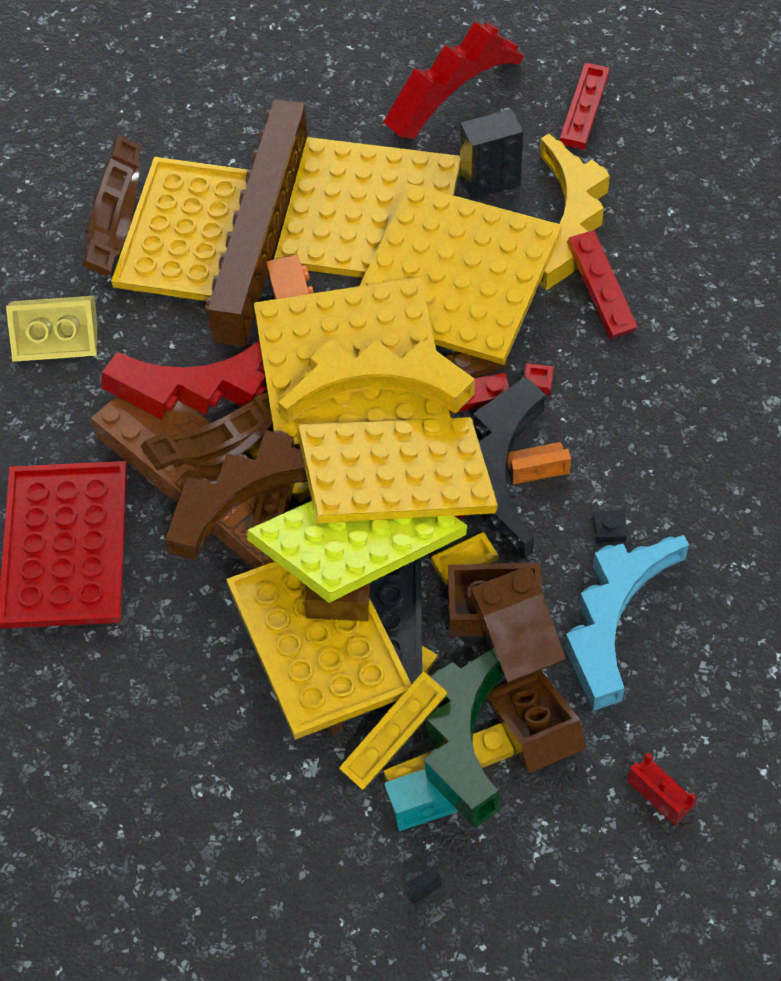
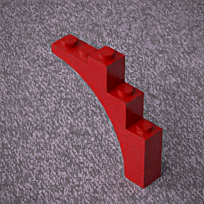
M474 21L461 45H456L455 47L444 45L431 69L426 68L424 71L414 68L383 123L400 137L415 139L436 109L466 81L482 71L497 65L507 63L520 64L525 55L517 50L519 46L515 42L507 38L505 40V38L499 35V28L487 21L485 24Z
M260 340L246 351L227 360L206 366L184 368L150 364L117 352L102 372L101 388L159 419H162L167 411L172 412L178 401L204 415L207 414L211 406L217 407L222 397L243 407L250 403L254 397L266 393L267 390L264 387L266 377Z

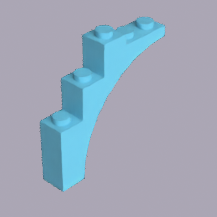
M684 535L676 538L667 537L658 544L649 547L640 546L633 549L630 553H627L624 544L617 546L608 545L595 552L593 569L601 586L592 585L580 593L579 608L587 627L580 625L566 633L564 646L593 711L622 701L625 688L617 667L614 644L615 633L621 614L632 596L649 579L665 568L686 560L689 544Z

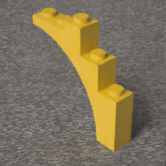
M550 134L541 138L540 157L552 169L561 185L565 199V210L559 223L562 225L561 235L539 283L546 291L578 270L567 241L569 237L595 230L602 225L604 207L598 199L608 193L610 175L604 167L599 166L593 160L583 164L579 157L570 153L561 141L556 140Z
M329 339L323 346H319L313 351L310 357L312 371L306 372L292 390H287L281 396L278 405L280 417L290 424L305 411L334 397L365 390H395L427 398L456 414L475 395V379L422 340L414 348H408L401 359L377 340L368 347H363L355 358Z

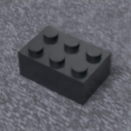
M512 109L461 123L460 177L471 200L521 186L523 130Z

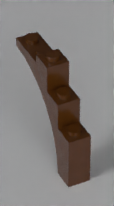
M265 430L256 460H252L242 454L232 455L226 453L216 484L205 478L193 479L187 477L165 538L167 553L197 560L208 536L217 524L235 507L251 497L272 488L298 482H308L301 448H294V437L282 431L272 432Z

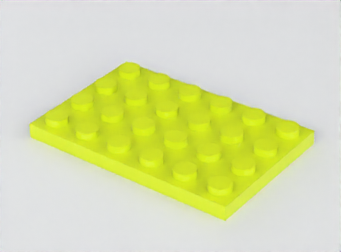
M311 501L248 529L247 540L330 603L465 536L467 525L455 516L317 523Z

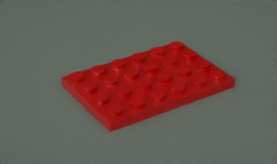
M126 461L9 467L0 580V629L121 623L128 471Z

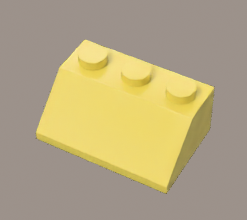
M95 296L12 301L6 306L12 362L97 355Z

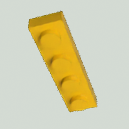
M423 671L339 769L364 790L449 692L427 672Z
M501 723L473 734L474 753L481 768L514 755V749ZM430 752L384 770L386 781L388 782L425 769L423 759Z

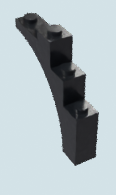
M527 377L473 413V426L477 438L481 440L479 445L498 507L496 513L463 516L464 518H470L476 525L485 519L488 527L494 532L498 531L504 537L507 546L513 552L517 551L523 558L533 552L534 536L520 520L510 500L506 484V467L509 453L512 451L518 437L528 424L544 411L545 394Z

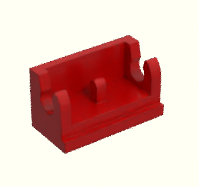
M646 753L640 765L636 762L630 767L627 782L675 826L697 805V797L693 793L688 794L653 762L654 757L650 753Z

